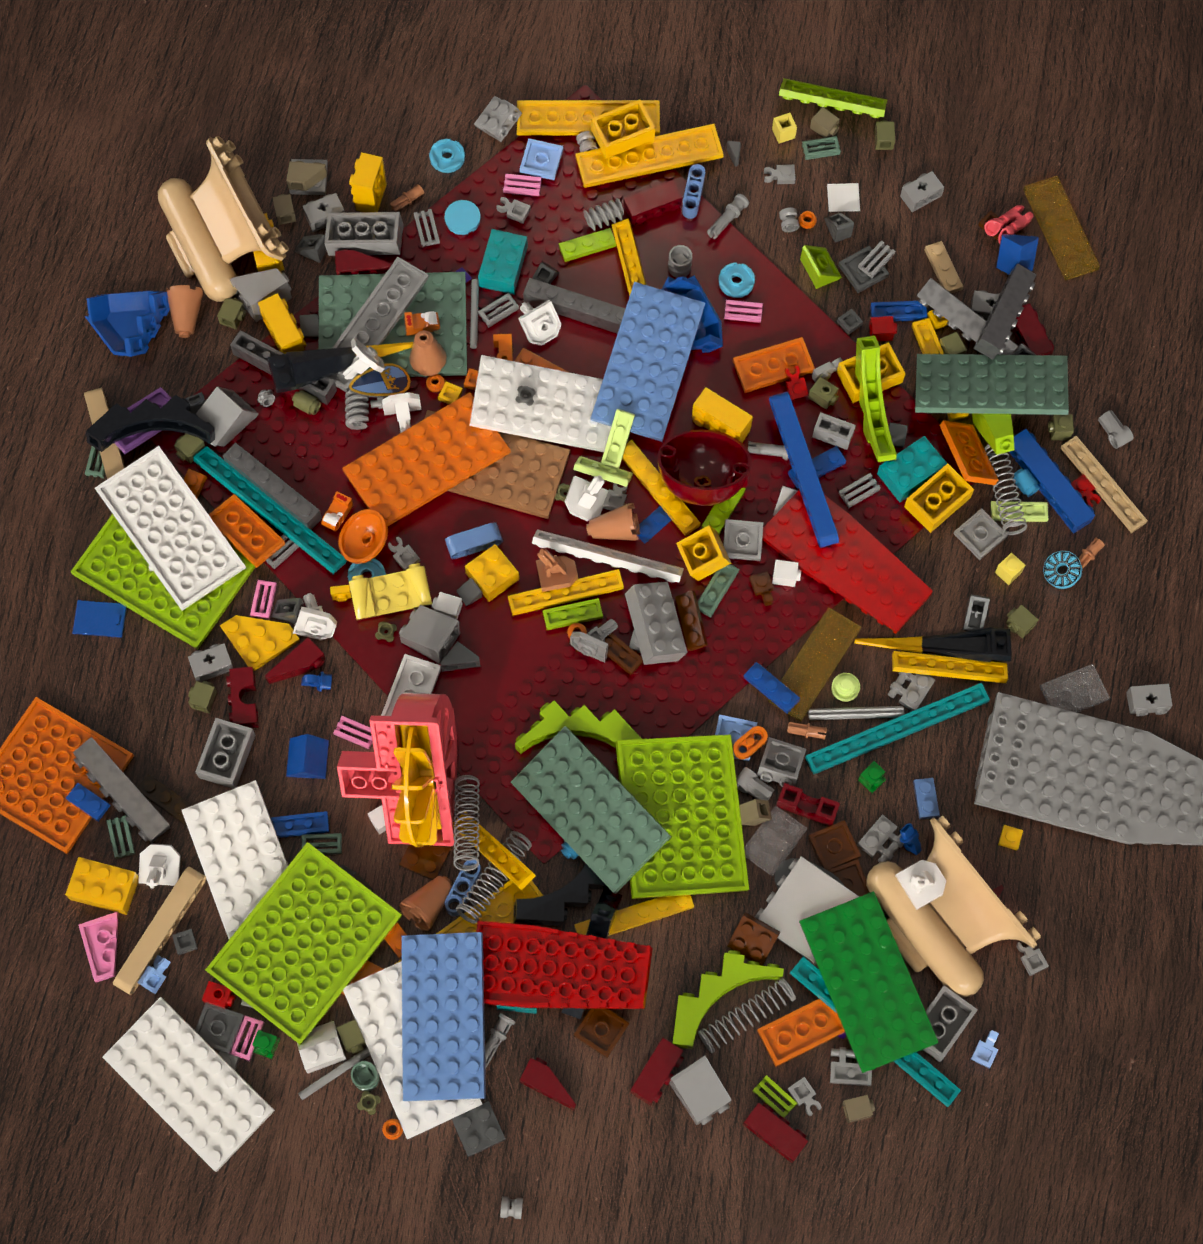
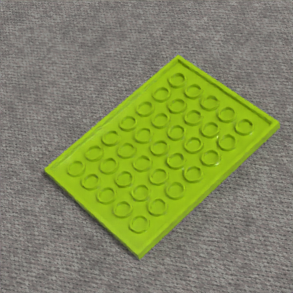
M112 514L73 567L71 574L198 650L253 572L255 566L228 541L246 566V569L182 611L154 571L149 570V564Z
M731 735L617 740L615 743L620 783L672 836L630 879L632 899L748 891L749 883Z
M307 842L205 970L301 1045L338 999L344 988L348 986L399 921L402 914Z

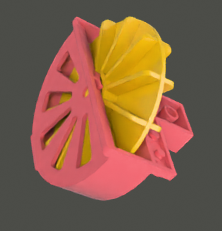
M403 693L397 699L391 716L370 717L374 752L342 751L337 765L342 797L382 799L388 844H410L415 847H423L424 845L453 846L455 842L453 829L454 781L457 778V732L454 708H452L450 699L446 694Z

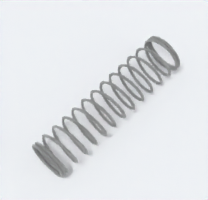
M989 444L984 448L985 451L990 448ZM992 449L988 453L986 452L987 456H992L989 460L995 456L1008 455L1003 460L990 461L993 463L991 464L992 466L998 462L1009 461V464L1006 466L993 467L994 471L1005 467L1011 468L1008 472L996 474L997 477L1005 474L1013 475L1008 479L999 480L996 485H993L994 496L997 499L996 504L1000 512L999 516L1002 518L1001 524L1004 525L1003 532L1007 535L1019 534L1027 529V523L1025 518H1021L1024 512L1020 511L1023 507L1018 505L1021 499L1017 498L1019 493L1015 492L1018 487L1014 485L1016 480L1012 479L1014 473L1011 472L1013 467L1009 466L1011 464V461L1008 460L1010 455L1007 453L998 455L990 453L993 451ZM1004 481H1014V483L1008 486H997ZM1016 487V489L1011 492L999 493V491L1004 488ZM1017 493V496L1014 498L1000 499L1004 495ZM1019 500L1014 505L1002 506L1007 501ZM1010 507H1021L1019 510L1014 512H1003L1004 510ZM1013 513H1022V515L1017 518H1005ZM1025 525V527L1017 531H1006L1008 527Z
M462 775L454 781L455 842L453 864L457 869L463 871H471L479 866V853L477 851L479 850L478 837L480 836L478 833V825L480 823L478 820V812L480 810L478 807L480 804L478 800L480 790L478 787L480 782L478 778L472 775ZM466 779L475 780L478 783L477 785H457V783ZM463 786H474L473 788H461ZM464 792H473V793H475V794L469 795V794H462V793H464ZM459 794L464 796H474L477 794L478 797L477 799L474 797H463L459 799L457 796ZM467 798H469V799H475V800L465 801V800H462V799H467ZM458 801H462V802H475V801H477L478 804L475 805V804H472V803H465V804L459 805L457 802H458ZM463 805H473L474 807H463ZM459 807L465 808V809H472V808L477 807L478 810H477V812H476V811H474V810L458 811L457 809H458ZM471 811L475 813L466 814L462 812ZM460 813V814H463V815H474V814H477L478 816H477V818H475V817H473V816H465V817L459 818L457 815ZM463 818H474V819H473V820H464ZM462 820V821H466V822H471V821L477 820L478 823H477V824H474V823H462V824H458L457 821ZM471 824V825H475V826H462V825ZM459 826L464 827V828L477 827V831L472 830V829H465V830L459 831L457 828H458ZM463 831H473V832H472V833H464ZM462 833V834L471 835V834L477 833L478 836H477V837H474V836H462V837H458L457 834ZM459 839L464 840V841L477 840V844L472 843V842H466V843H461V844H459L457 841H458ZM463 844H473V845H472V846H464ZM462 846V847L471 848V847L477 846V850H473V849L458 850L457 847ZM477 853V857L469 854ZM457 860H476L477 863L475 865L466 866L459 864Z
M511 831L510 837H507L506 843L502 845L506 844L515 854L524 857L525 854L521 849L529 851L532 844L523 834ZM512 834H515V835L519 836L520 838H522L524 841H526V843H527L529 846H527V845H526L524 842H522L521 840H519V839H517V838H514ZM510 838L517 846L508 843L507 840ZM510 846H513L516 849H518L523 855H520L519 853L514 851ZM491 862L488 864L489 867L484 868L485 873L480 874V879L476 880V885L471 886V891L467 892V897L462 899L463 904L461 903L456 907L457 913L470 923L476 924L479 921L478 917H482V915L474 907L465 904V899H468L481 911H486V908L480 902L469 898L468 894L473 893L479 901L490 905V901L486 897L490 899H495V897L489 890L499 893L495 885L503 887V883L498 878L504 881L508 880L501 871L490 866ZM486 869H490L498 878L486 873ZM493 870L502 874L506 879H503L502 877L497 875ZM482 875H486L487 878L495 885L486 880H483ZM489 876L499 881L501 885L494 882ZM477 881H482V883H483L489 890H487L486 888H484V887H482V886H479V885L477 884ZM486 883L493 886L497 891L491 889ZM473 887H477L486 897L474 892ZM480 888L490 893L493 897L488 896ZM477 895L484 898L488 903L482 901ZM472 901L478 903V904L481 905L484 909H481L480 907H478L477 905H475ZM460 909H463L469 914H471L475 918V920L467 917L465 914L462 913Z
M781 977V979H779V982L775 981V988L770 985L768 986L769 993L766 990H762V997L758 994H755L756 1002L753 999L749 998V1006L746 1003L742 1002V1009H740L739 1007H735L736 1014L732 1011H729V1018L722 1015L723 1023L716 1019V1027L712 1024H709V1031L705 1028H702V1030L698 1031V1034L702 1042L704 1043L705 1047L708 1049V1051L710 1053L715 1052V1049L707 1035L704 1033V1030L711 1036V1038L714 1040L718 1048H720V1045L716 1041L710 1026H712L717 1031V1033L721 1036L724 1043L727 1044L726 1040L720 1032L717 1021L724 1027V1029L729 1034L730 1038L734 1040L733 1036L731 1035L725 1024L724 1017L730 1022V1024L734 1027L737 1034L740 1036L738 1029L735 1027L730 1013H732L737 1018V1020L742 1025L743 1029L747 1031L746 1027L744 1026L738 1015L737 1009H739L743 1013V1015L747 1018L750 1025L752 1027L754 1026L751 1020L748 1018L743 1004L750 1009L758 1023H760L759 1018L757 1017L751 1006L750 1000L755 1003V1005L760 1009L764 1018L767 1019L766 1014L761 1009L758 1003L757 996L766 1004L770 1013L773 1014L772 1009L765 1000L763 991L772 999L773 1003L775 1004L778 1010H780V1007L774 1000L770 991V987L779 995L781 1001L786 1006L787 1004L783 997L780 995L776 983H778L782 987V989L792 1002L796 1000V996L788 982Z

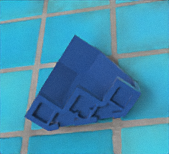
M695 275L688 279L683 276L676 279L668 276L661 290L705 302L691 350L702 349V353H708L723 347L721 320Z
M151 290L100 294L95 297L86 298L89 315L85 316V318L113 355L132 357L145 354L149 348L148 344L151 338H155L161 327V320L164 316H167L170 310L168 295L164 291Z

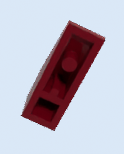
M342 249L335 251L337 275L386 274L391 267V263L355 250Z
M307 638L265 675V678L269 684L312 672L324 664V653Z
M538 1057L535 1060L530 1058L520 1078V1083L575 1111V1102L551 1069L546 1066L547 1062Z

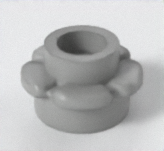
M270 389L268 391L262 390L258 394V403L264 407L272 405L275 401L273 391Z

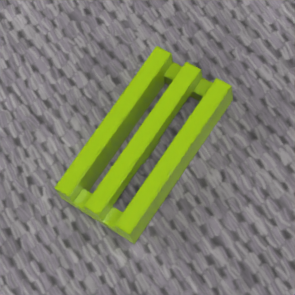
M767 1075L753 1090L779 1116L784 1118L797 1104ZM767 1082V1083H768L773 1089H775L784 1099H786V1100L790 1103V1106H788V1105H787L784 1101H782L773 1091H771V1090L765 1085V1083ZM760 1088L765 1090L775 1101H777L785 1109V1111L782 1112L761 1091H759Z

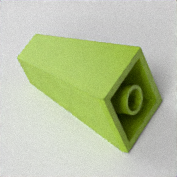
M972 413L973 424L996 455L1014 451L1011 414Z

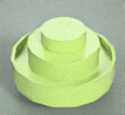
M841 673L834 678L831 690L838 700L848 702L858 696L860 683L855 675Z

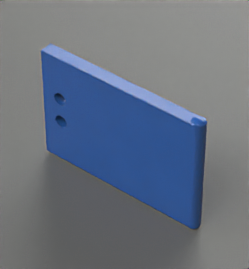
M78 600L72 634L122 638L127 607L120 603Z

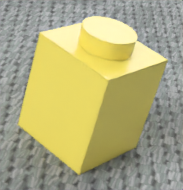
M791 113L773 119L772 130L779 144L795 139L797 126Z
M1011 552L998 565L995 573L1010 585L1022 573L1026 565Z

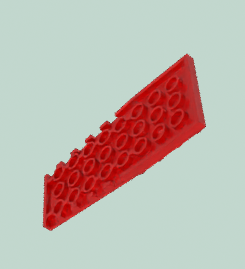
M798 490L763 527L762 540L788 561L797 562L798 569L820 584H825L829 587V590L835 594H840L845 598V601L850 604L853 603L863 613L871 615L877 619L878 623L886 625L896 634L928 600L933 591L857 520L826 495L824 496L838 533L839 543L820 548L800 490Z
M477 921L476 932L483 933L484 1004L521 1008H645L653 950L650 945H639L632 942L599 938L597 936L565 932L535 925Z

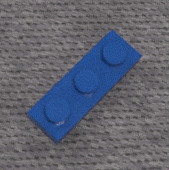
M918 301L874 302L870 305L871 317L893 316V321H916L927 318V308Z
M837 446L812 458L818 478L846 464V460ZM791 469L788 471V475L798 489L795 475Z
M659 506L639 524L640 534L637 536L645 544L672 519Z
M757 662L744 674V679L786 714L800 701L799 696Z
M327 811L271 817L278 838L330 832Z

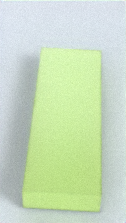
M620 409L616 410L602 457V464L620 468L635 414Z
M579 456L573 469L594 477L600 475L604 480L625 487L628 486L633 475L631 472Z
M991 501V518L994 521H1001L1002 518L999 516L998 505L996 501ZM1007 501L1002 506L1014 505L1018 502ZM1020 502L1018 504L1023 507L1020 510L1024 512L1021 518H1025L1026 522L1048 521V502ZM1010 507L1004 510L1003 512H1014L1019 510L1021 507ZM1013 513L1005 518H1017L1021 516L1022 513Z

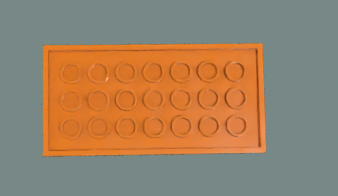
M470 392L342 468L368 509L375 510L383 515L388 526L511 453L510 448L498 431L469 426L474 400Z

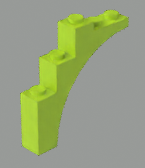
M876 336L857 338L855 374L860 384L859 403L864 413L863 432L867 442L871 444L878 462L896 460L897 453L890 435L883 402L880 346Z
M553 701L552 703H546L540 709V719L542 721H536L528 733H522L518 736L515 749L522 754L533 745L554 738L564 726L568 727L575 736L594 738L616 748L615 742L617 740L642 738L615 709L611 713L609 711L600 718L601 721H599L585 705L581 708H575L569 717Z
M730 950L728 953H724L721 976H717L718 973L715 972L701 974L698 998L691 993H683V995L678 996L672 1044L679 1048L692 1049L701 1020L718 999L732 989L749 982L779 980L781 977L783 978L784 968H779L777 964L761 966L759 962L748 961L746 964L744 963L745 955H740L739 951Z

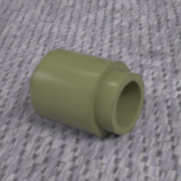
M304 390L297 391L292 398L293 406L309 415H315L320 409L321 402L318 401V398Z

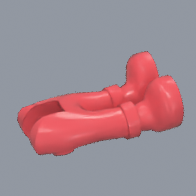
M1017 205L999 218H993L986 222L984 226L985 232L989 236H995L1000 232L998 236L1000 244L1002 234L1014 235L1019 230L1025 228L1032 221L1033 213L1029 211L1022 216L1021 213L1024 210V206Z

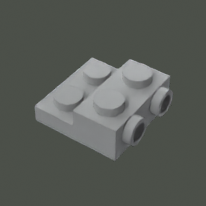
M494 96L474 125L502 142L522 113L513 104Z
M769 737L757 776H760L765 782H778L782 787L784 783L795 786L806 749Z

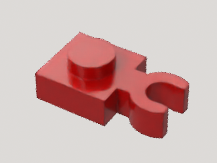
M794 365L795 372L793 374L790 373L789 368H785V374L790 378V381H786L785 384L791 400L809 395L805 378L798 376L800 374L798 365Z
M1084 474L1071 482L1072 487L1081 493L1087 505L1093 507L1090 500H1094L1097 504L1100 503V497L1092 493L1095 487Z

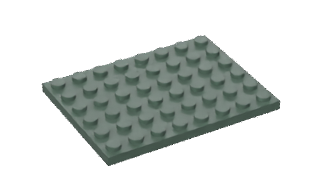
M465 272L427 273L429 275L428 280L405 312L417 314L434 311L438 313L440 329L430 333L443 347L447 356L446 364L438 374L441 376H467ZM385 274L319 275L318 349H331ZM404 314L382 344L414 341L415 335H406ZM412 348L381 357L384 364L393 363L401 366L406 370L409 377H429L420 375V373L412 369L409 360Z

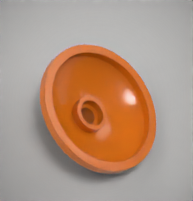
M365 509L355 513L346 521L339 535V550L346 560L354 564H362L372 560L380 553L388 536V525L383 515L375 510Z

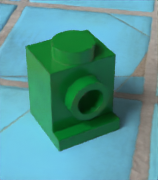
M873 761L860 774L858 781L873 793L886 781L883 777L885 771Z
M258 1030L252 1043L254 1047L253 1052L273 1059L280 1040L277 1036Z

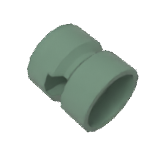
M361 1061L355 1064L351 1070L352 1082L359 1090L371 1091L377 1087L380 1076L372 1063Z

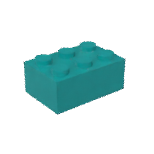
M495 229L491 230L478 275L479 287L515 294L528 248L527 236Z
M923 436L899 452L896 460L886 461L881 464L877 475L896 499L902 502L947 463L928 439Z

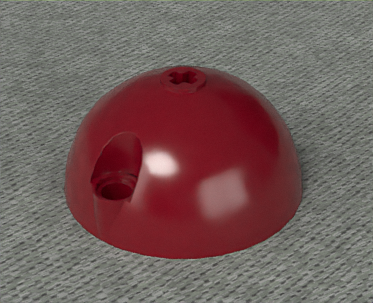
M690 430L672 436L662 444L658 451V469L664 484L677 498L686 503L699 506L720 504L729 500L741 488L749 484L750 453L740 441L727 434L712 430Z

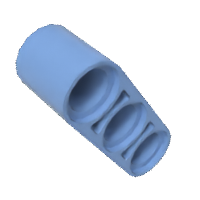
M700 164L692 165L689 169L682 205V214L688 219L695 218L699 211L705 181V168Z
M489 523L451 535L445 539L452 559L489 549L494 544L498 546L503 542L497 523Z
M476 860L466 861V862L464 863V865H466V866L475 865V864L477 863V861H476ZM480 864L475 874H469L467 871L460 870L445 900V908L449 915H459L456 909L452 910L449 908V904L454 901L463 904L462 899L467 897V892L471 891V886L476 885V880L480 878ZM461 884L469 886L465 892H460L458 887Z

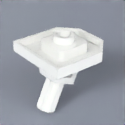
M550 300L536 308H533L529 303H522L520 310L524 315L518 319L530 343L542 346L558 336L561 322Z
M355 337L351 340L352 350L357 356L353 359L352 364L343 371L345 379H352L358 373L362 374L369 367L380 373L385 369L383 359L377 355L378 353L370 346L366 347Z
M410 392L390 395L382 400L384 415H397L400 433L411 427L410 412L421 410L419 394Z
M577 476L573 477L565 499V504L570 514L585 521L600 516L608 490L602 488L604 484L602 476H595L591 482Z
M308 593L304 595L303 600L306 607L301 606L293 633L318 640L333 637L337 621L330 613L323 612L322 606L317 605L313 594Z
M150 844L140 853L138 883L147 884L150 888H155L157 885L175 886L180 878L181 855L172 845Z
M920 860L895 875L916 910L943 895L946 879L936 863Z

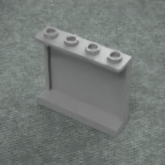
M800 857L799 860H793L789 866L791 872L787 877L785 875L782 876L777 884L780 888L776 893L771 892L766 900L769 904L765 910L760 908L755 918L780 931L779 940L807 958L813 965H816L799 921L856 899L859 896L803 857Z

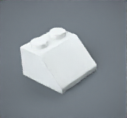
M334 1021L315 1027L301 1045L297 1043L307 1073L347 1060Z

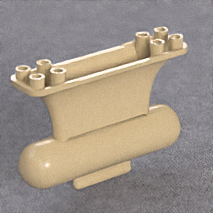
M220 136L206 140L211 154V167L202 184L193 191L192 187L185 180L171 178L162 183L159 188L158 201L172 228V231L166 235V240L184 275L187 278H191L195 274L204 293L211 300L222 302L227 298L231 299L237 292L235 286L233 287L230 279L237 277L231 265L234 260L252 251H262L269 257L283 260L289 248L283 241L279 242L280 231L276 227H270L240 167L243 164V160L237 154L234 156L232 152L236 149L234 143L230 140L225 143Z
M942 815L937 820L934 817L930 820L935 839L932 851L926 860L936 863L946 879L944 892L941 897L916 910L895 876L903 871L902 868L890 861L880 862L873 866L867 875L866 886L870 893L874 891L880 906L890 917L887 919V923L901 955L915 972H920L929 966L944 986L961 998H966L976 994L984 981V973L980 965L972 957L973 953L986 945L1008 939L1019 940L1031 948H1035L1037 946L1036 941L1041 938V935L1034 927L1027 931L1023 927L1028 922L1025 915L1021 911L1013 915L961 853V849L958 846L963 843V839L956 831L950 836L948 835L946 830L951 826Z

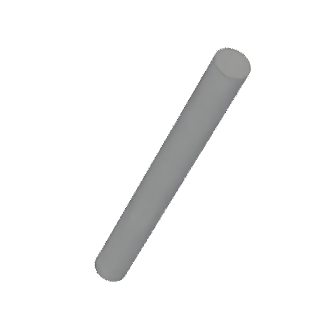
M473 279L471 283L470 348L472 349L477 348L479 281L477 279Z
M365 1048L299 1092L300 1098L304 1100L370 1055L368 1048Z

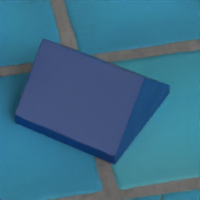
M1002 234L996 267L1007 274H1010L1017 264L1033 271L1039 237Z
M309 734L290 738L286 777L326 779L329 740Z

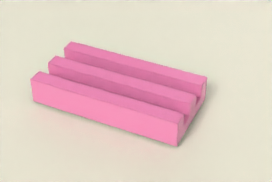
M505 174L504 193L539 196L541 177ZM508 185L519 186L520 188L508 187Z
M726 300L724 319L761 323L763 303ZM729 312H737L740 314H731ZM747 313H748V314H758V316L741 315V314H747Z
M257 581L250 613L252 618L258 617L259 619L265 618L270 620L277 588L276 582ZM265 585L260 610L256 612L261 586ZM269 586H271L266 613H264Z
M341 716L340 722H338L337 728L333 732L334 735L370 749L373 743L372 735H367L343 724H349L370 734L371 728ZM340 730H346L369 741L368 743H366L355 737L340 732Z
M245 1015L230 1054L250 1061L254 1053L252 1043L257 1031H262L265 1022ZM250 1021L251 1025L239 1053L237 1052L247 1023ZM258 1024L247 1055H245V1051L250 1041L255 1025Z

